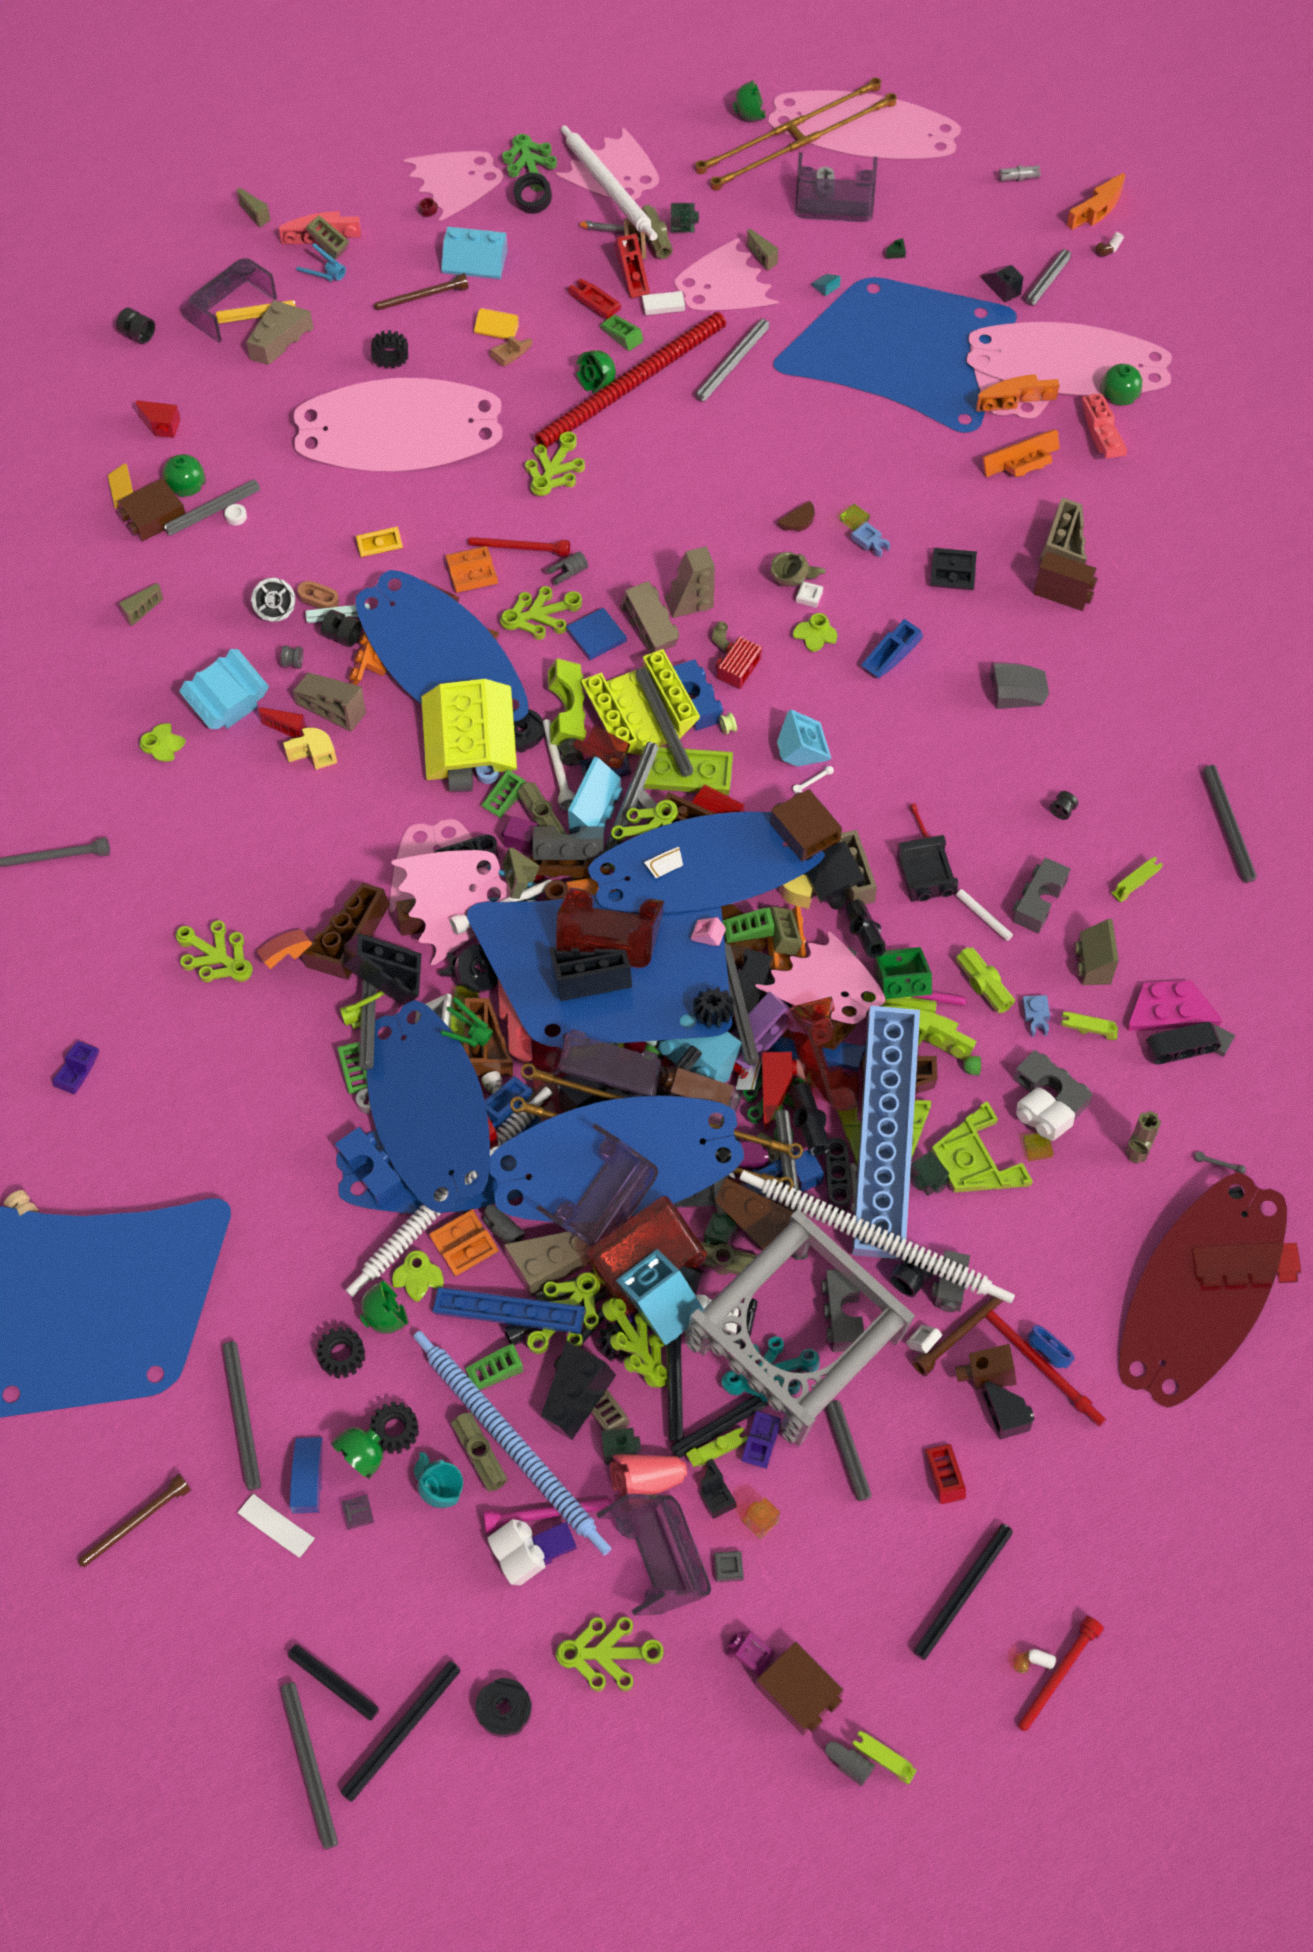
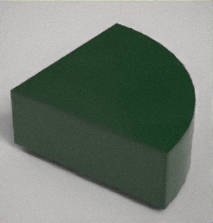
M903 238L895 240L893 244L887 247L886 259L906 258Z

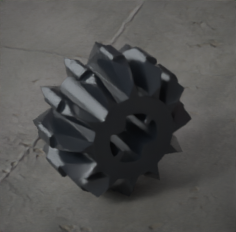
M719 986L715 990L707 987L706 992L699 991L698 997L694 998L693 1014L695 1018H698L700 1025L707 1023L710 1029L712 1025L716 1024L720 1029L721 1022L728 1024L730 1017L734 1015V999L729 996L727 990L720 992Z
M615 1320V1325L607 1321L606 1329H600L599 1331L601 1338L597 1340L598 1346L602 1347L601 1354L603 1356L609 1354L610 1362L618 1357L619 1363L622 1364L625 1356L629 1357L633 1354L621 1349L615 1350L610 1343V1338L618 1332H622L625 1335L626 1333L617 1320ZM632 1326L637 1333V1326Z

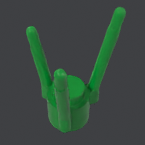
M454 997L453 1002L475 1023L450 1006L446 1009L471 1027L468 1032L471 1038L443 1030L440 1034L467 1043L474 1048L478 1044L484 1047L491 1038L493 1030L488 1028V1024L479 1019L467 1006Z

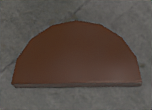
M809 500L777 521V526L785 531L790 529L800 532L807 529L813 523L815 516L814 505Z

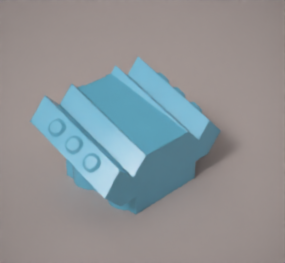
M230 649L225 658L218 657L211 666L201 672H197L192 681H184L179 692L209 729H219L222 726L228 729L258 707L257 701L264 697L269 686L238 649Z

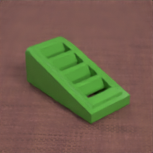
M615 314L600 325V328L628 351H631L643 342L641 329Z
M507 769L481 806L498 818H501L518 800L517 790L527 783L526 780ZM513 783L516 786L515 788H512L511 786H509V784ZM506 789L511 793L510 795H507L503 791ZM500 795L506 800L502 802L497 797ZM493 801L501 806L499 810L491 805Z
M770 907L723 920L727 943L774 936V922ZM751 923H755L756 927L752 928ZM743 924L746 926L745 931H742L741 925ZM731 926H736L737 933L733 934Z
M360 1042L337 1047L349 1095L368 1088L367 1070L364 1071V1074L350 1077L349 1074L362 1070L359 1066L348 1068V1064L359 1062V1057L347 1060L345 1057L359 1053ZM366 1079L365 1084L352 1086V1082Z
M514 1344L505 1346L466 1367L469 1378L479 1390L524 1372ZM509 1357H510V1359H511V1361H512V1363H513V1364L510 1365V1366H508V1364H507V1362H506V1360H505L506 1358H509ZM499 1361L503 1367L501 1371L496 1366V1363ZM487 1366L491 1367L494 1375L489 1376L486 1370ZM478 1370H481L485 1379L481 1382L476 1374Z

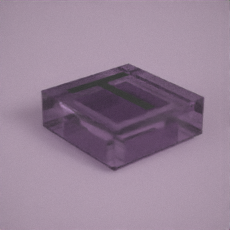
M368 1495L342 1501L348 1530L374 1523Z

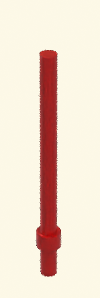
M993 1310L986 1315V1318L1075 1403L1074 1407L1079 1412L1085 1413L1099 1427L1106 1421V1418L1092 1406L1093 1402L1086 1395L1082 1396Z

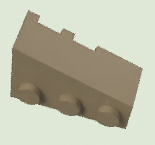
M274 300L246 342L250 360L269 365L287 351V346L292 342H298L300 336L306 331L310 332L314 329L311 311Z
M1064 497L1061 498L1054 512L1039 561L1043 560L1048 551L1084 564L1086 563L1087 554H1085L1084 549L1086 542L1083 537L1084 519L1082 504Z
M707 546L685 551L677 569V578L672 580V589L664 598L672 618L714 608L715 565Z
M646 581L625 590L620 608L622 611L627 610L632 617L629 619V622L632 626L637 625L641 632L639 637L649 652L653 653L675 646L679 638V631L676 625L671 624L666 606H662L656 587H652L651 583Z
M308 672L293 690L296 705L350 732L353 731L366 714L361 686Z
M858 831L841 833V840L836 844L843 841L846 842L864 876V883L843 890L846 893L847 901L859 899L865 904L873 903L876 899L877 886Z
M584 1228L504 1245L508 1261L531 1297L536 1292L543 1290L547 1282L558 1283L597 1261V1249Z

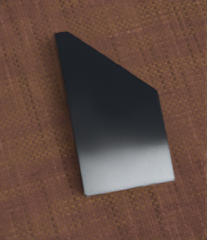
M710 1459L707 1464L708 1469L705 1477L702 1478L700 1484V1495L714 1519L736 1508L737 1505L724 1482L722 1473L714 1460Z

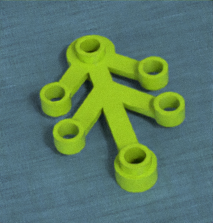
M573 432L561 434V447L552 462L549 460L547 448L544 445H537L534 448V455L537 459H540L545 473L543 476L540 475L537 461L532 459L526 461L525 470L528 474H531L533 479L531 483L533 494L545 496L554 487L561 485L566 487L575 486L576 476L573 473H566L563 477L552 479L557 474L571 470L580 473L585 469V462L581 458L561 464L568 451L574 450L577 446V437Z
M544 586L540 588L539 595L530 610L521 613L524 607L532 604L531 594L523 592L519 595V600L514 608L503 612L500 618L501 626L506 630L519 628L532 633L533 638L536 640L544 639L546 636L545 627L526 622L532 619L553 627L554 632L557 634H563L566 631L565 620L555 619L547 615L566 609L572 612L578 611L582 606V596L580 593L572 591L565 595V601L542 607L546 601L551 600L553 597L552 589Z
M662 800L655 808L639 810L631 808L626 814L631 823H638L642 818L654 819L648 825L615 826L611 834L615 840L622 841L626 837L638 836L659 828L661 825L671 824L677 817V806L670 800ZM670 809V814L665 816L663 811ZM634 812L638 813L637 818H635V819H631V818H630V815H631L632 813H634ZM617 830H622L623 834L621 836H615ZM610 863L611 868L615 871L614 865Z
M214 921L211 924L216 948L197 937L191 927L182 926L177 930L176 939L180 946H194L208 955L196 958L190 954L184 955L180 960L184 970L191 971L194 968L202 967L199 970V976L206 983L211 982L213 979L231 977L238 982H244L251 977L253 967L248 960L244 959L243 945L245 941L240 932H234L229 937L230 944L234 948V959H232L226 953L224 936L226 927L222 921ZM217 927H222L219 931L215 930ZM236 938L241 939L238 942H233ZM186 961H192L188 965L185 964ZM222 964L226 967L213 970L209 965ZM206 972L210 973L208 976H203Z
M582 1273L573 1282L555 1283L550 1281L544 1285V1295L548 1299L556 1298L559 1293L574 1292L569 1299L550 1301L553 1303L578 1306L584 1298L586 1309L583 1320L584 1326L590 1330L598 1327L599 1317L595 1312L594 1296L600 1290V1281L595 1274ZM590 1283L592 1288L586 1290L583 1288V1285ZM554 1287L556 1291L550 1294L547 1292V1289ZM593 1317L596 1319V1322L588 1324L586 1322L587 1319ZM543 1329L542 1331L532 1332L527 1339L529 1350L534 1354L544 1353L549 1346L548 1340L556 1331ZM569 1333L567 1341L570 1342L572 1337H578L580 1341L574 1345L580 1348L583 1344L582 1335ZM536 1341H541L543 1343V1346L540 1348L534 1347V1343Z
M612 1298L603 1303L602 1311L604 1316L609 1321L617 1320L626 1333L625 1335L622 1332H618L610 1338V1343L615 1350L621 1349L633 1354L625 1358V1368L631 1373L637 1372L644 1375L646 1383L652 1388L665 1386L667 1384V1370L661 1365V1347L665 1346V1344L655 1334L650 1335L647 1339L648 1324L639 1312L635 1314V1321L637 1323L636 1333L624 1314L626 1312V1305L623 1300ZM648 1340L651 1346V1355L648 1352Z
M599 1617L593 1618L589 1623V1627L575 1641L565 1640L557 1647L556 1658L558 1663L564 1668L575 1667L589 1681L590 1688L595 1692H600L605 1688L606 1679L603 1674L595 1673L584 1660H596L617 1681V1686L621 1691H629L634 1684L632 1675L624 1672L613 1660L644 1659L646 1663L654 1665L659 1663L664 1655L663 1646L657 1640H648L642 1647H613L622 1636H628L632 1633L633 1622L628 1617L620 1618L617 1621V1626L595 1648L584 1647L594 1636L604 1634L606 1625L604 1620ZM623 1622L630 1625V1628L626 1631L620 1629V1625ZM595 1623H601L603 1627L600 1631H595L592 1626ZM570 1650L575 1653L574 1658L567 1659L565 1653ZM649 1650H656L658 1655L655 1658H650L647 1655ZM595 1678H600L603 1683L601 1686L596 1687L592 1684V1681ZM628 1678L630 1679V1684L622 1686L620 1680Z

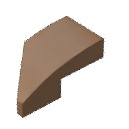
M509 336L508 343L505 342L490 350V357L504 367L524 354L532 346L533 340L527 338L525 341H518L515 337Z

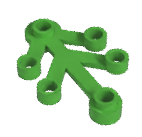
M526 134L516 135L512 140L513 147L511 150L505 151L502 154L503 162L510 164L508 166V175L510 177H517L525 164H527L530 173H539L535 162L546 166L548 169L557 167L556 157L549 156L552 153L551 144L542 143L540 145L532 142L531 137ZM529 149L540 152V154L543 156L532 153ZM519 152H522V155L517 160V162L515 164H512L514 162V157ZM530 185L533 191L539 192L544 190L540 185Z

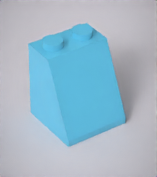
M658 1249L616 1280L654 1334L665 1345L675 1340L687 1329L690 1316L697 1309L700 1311L704 1309L681 1272Z

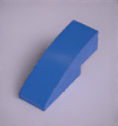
M904 618L892 633L888 632L861 664V667L878 679L902 661L923 638L922 631Z
M515 1076L485 1100L487 1115L495 1130L501 1127V1124L514 1113L510 1107L511 1100L514 1097H521L526 1102L533 1092L531 1088ZM516 1101L513 1104V1107L519 1109L518 1107L522 1103L520 1101Z
M322 1437L296 1438L290 1490V1509L293 1514L320 1513Z

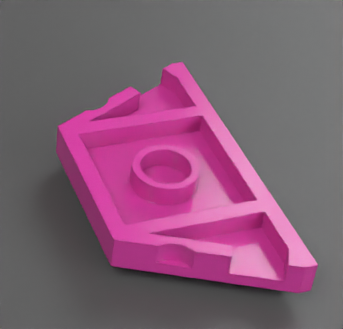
M1192 980L1153 982L1143 984L1127 1028L1128 1031L1170 1029L1204 1022H1212L1220 1026L1222 1019Z

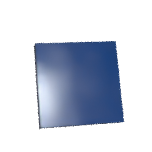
M604 608L566 626L568 634L589 660L627 642V636Z

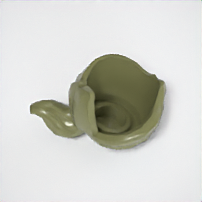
M783 552L773 558L770 574L781 586H797L805 579L811 580L821 574H825L826 570L821 567L809 566L803 554L797 555L792 552Z

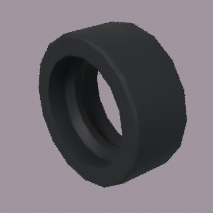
M534 172L526 173L515 182L513 189L515 201L524 212L531 214L540 213L551 203V187L543 175ZM536 184L543 187L544 195L539 200L534 202L523 200L521 193L527 186Z

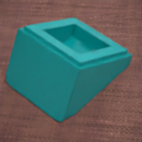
M825 274L814 281L812 286L824 296H827L840 287L841 277L839 275Z

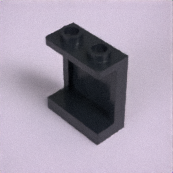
M944 835L898 844L897 858L911 902L927 901L930 898L940 896L949 897L957 893L959 882L952 874L945 852L946 840Z

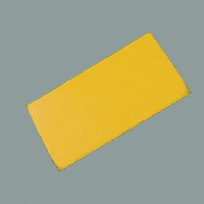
M480 308L474 333L509 340V336L515 337L518 330V316Z
M127 463L108 474L115 508H119L118 500L133 493Z
M398 527L356 536L361 557L403 548Z

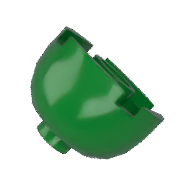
M755 80L741 85L735 95L736 102H733L735 113H740L741 117L749 122L765 119L766 112L761 109L764 103Z
M591 350L579 356L576 365H579V371L576 373L584 390L587 392L591 390L593 393H596L615 380L616 368L609 354L601 350Z
M1125 363L1115 364L1105 372L1101 381L1100 391L1104 398L1107 396L1111 399V403L1115 405H1130L1141 396L1143 379L1136 367Z
M178 454L166 461L162 470L164 481L179 497L192 496L198 493L203 483L205 485L206 482L205 472L201 463L191 455Z
M385 1281L376 1283L364 1294L361 1300L362 1314H360V1319L367 1328L371 1327L374 1331L381 1334H391L402 1329L409 1321L403 1304L398 1305L395 1300L398 1297L397 1294Z
M360 1427L344 1429L330 1442L332 1447L337 1452L341 1451L345 1457L344 1459L361 1475L367 1477V1479H370L382 1464L383 1449L378 1443L381 1438L371 1428L367 1431Z

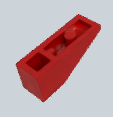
M637 233L618 237L614 241V246L630 298L650 295Z
M762 1052L764 1131H769L776 1117L775 1113L779 1111L792 1085V1075H797V1060H792V1052Z

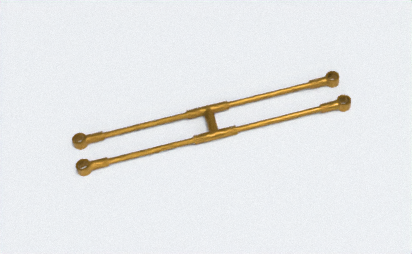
M874 77L870 80V83L859 87L857 91L804 116L796 117L774 128L773 131L731 151L706 161H697L696 173L705 174L708 168L718 164L719 161L788 130L798 139L789 144L788 147L734 173L730 172L722 177L715 176L711 178V189L718 191L722 188V185L753 168L789 151L792 152L821 138L822 135L874 110L878 111L886 106H895L897 95L888 93L885 99L874 103L873 106L807 136L796 127L807 119L855 96L863 95L871 90L879 91L881 89V79Z
M527 1063L521 1068V1076L525 1080L537 1079L550 1084L553 1082L610 1100L625 1098L555 1077L554 1074L535 1069L532 1064ZM530 1068L533 1070V1074L527 1076L524 1074V1070ZM514 1097L510 1103L511 1110L518 1114L525 1112L548 1118L560 1115L544 1110L543 1107L527 1103L521 1097ZM516 1101H520L523 1106L520 1109H516L513 1107V1104ZM709 1123V1125L714 1129H719L722 1127L716 1124ZM734 1130L735 1137L770 1147L769 1149L787 1154L793 1160L799 1159L803 1153V1148L798 1143L789 1145L776 1140L769 1141ZM791 1148H798L799 1154L793 1155ZM738 1167L732 1171L739 1175H742L743 1171H747L766 1181L767 1179L772 1181L776 1179L778 1180L777 1186L780 1181H787L790 1184L788 1191H791L794 1184L793 1180L789 1177L778 1178L764 1173L761 1175Z

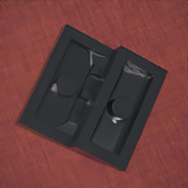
M934 548L930 586L974 590L977 551Z
M845 841L823 850L825 856L822 861L805 873L820 903L842 896V890L864 883V876Z

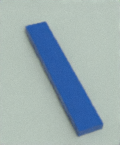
M438 1287L432 1310L436 1315L581 1334L586 1311L583 1306Z

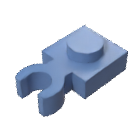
M867 522L851 534V539L866 551L870 548L874 549V554L878 557L882 556L883 550L881 548H885L887 551L890 550V542L886 539H881L882 533Z
M1047 995L1023 996L1022 1005L1025 1022H1032L1029 1030L1030 1035L1035 1037L1036 1028H1041L1044 1036H1047L1049 1025L1046 1021L1050 1019Z

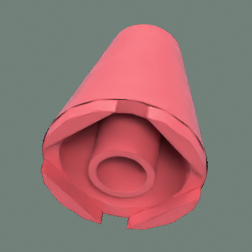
M616 1454L612 1456L616 1461L610 1463L613 1491L619 1490L621 1498H617V1502L621 1508L632 1507L683 1483L684 1477L687 1476L686 1464L677 1456Z

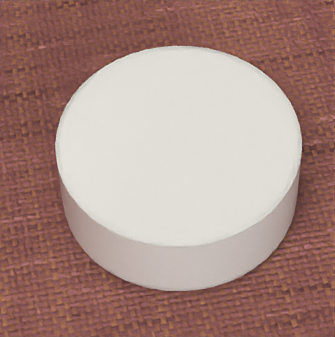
M240 504L228 506L225 509L226 521L231 525L244 523L247 519L245 508Z

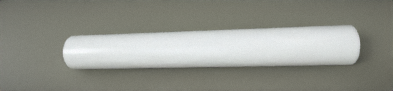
M963 889L958 891L956 896L1006 941L1012 938L1013 934Z

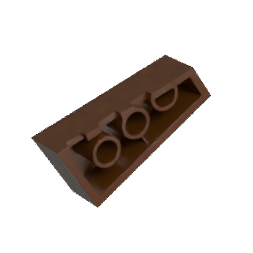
M362 883L343 904L344 908L337 915L334 914L329 919L330 923L327 927L313 937V944L301 954L307 968L349 980L353 972L343 966L344 944L358 933L372 937L390 905L383 888Z

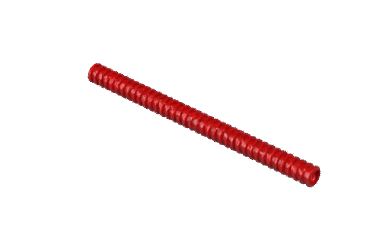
M718 311L714 312L713 315L711 314L708 318L690 328L685 334H681L680 337L662 347L661 350L653 353L652 356L647 357L637 366L625 372L623 376H619L618 379L606 385L604 389H600L599 392L591 395L589 399H585L584 402L566 412L565 415L560 416L555 422H551L545 429L543 428L540 432L535 433L537 444L544 445L546 448L553 445V443L560 439L562 433L572 432L573 429L581 426L583 422H587L588 419L606 409L607 406L612 405L617 399L619 400L622 396L631 392L636 386H640L641 383L659 373L660 370L665 369V367L678 360L679 357L684 356V354H687L703 341H706L707 338L712 337V335L726 327L724 316Z

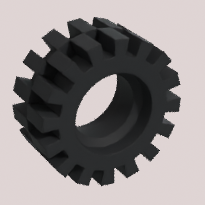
M388 330V333L381 331V335L375 334V338L373 337L371 342V358L375 364L378 363L380 367L384 365L386 369H388V366L394 369L395 365L401 367V363L405 364L406 360H408V343L404 335L400 334L398 336L397 331L393 334L391 330ZM392 348V349H395V350H393V351H387V350H384V349Z
M338 1327L336 1332H334L333 1328L330 1329L329 1335L324 1333L322 1335L323 1340H319L317 1343L319 1348H316L318 1360L323 1371L326 1370L330 1376L334 1374L335 1378H340V1375H344V1378H347L350 1372L353 1375L356 1374V1368L361 1369L363 1366L362 1361H365V1349L358 1333L355 1331L352 1333L350 1328H346V1331H343L342 1327ZM340 1344H345L351 1349L350 1356L343 1361H337L331 1357L333 1348Z
M391 1402V1406H387V1403L383 1404L382 1410L379 1408L375 1410L376 1415H372V1423H370V1428L381 1438L378 1443L383 1452L388 1450L389 1454H393V1451H397L400 1454L403 1448L409 1450L410 1444L414 1445L416 1442L415 1437L419 1435V1426L415 1413L412 1412L409 1406L406 1408L405 1404L401 1402L399 1405H396V1402ZM392 1419L401 1420L405 1425L404 1431L396 1437H391L384 1431L386 1423Z

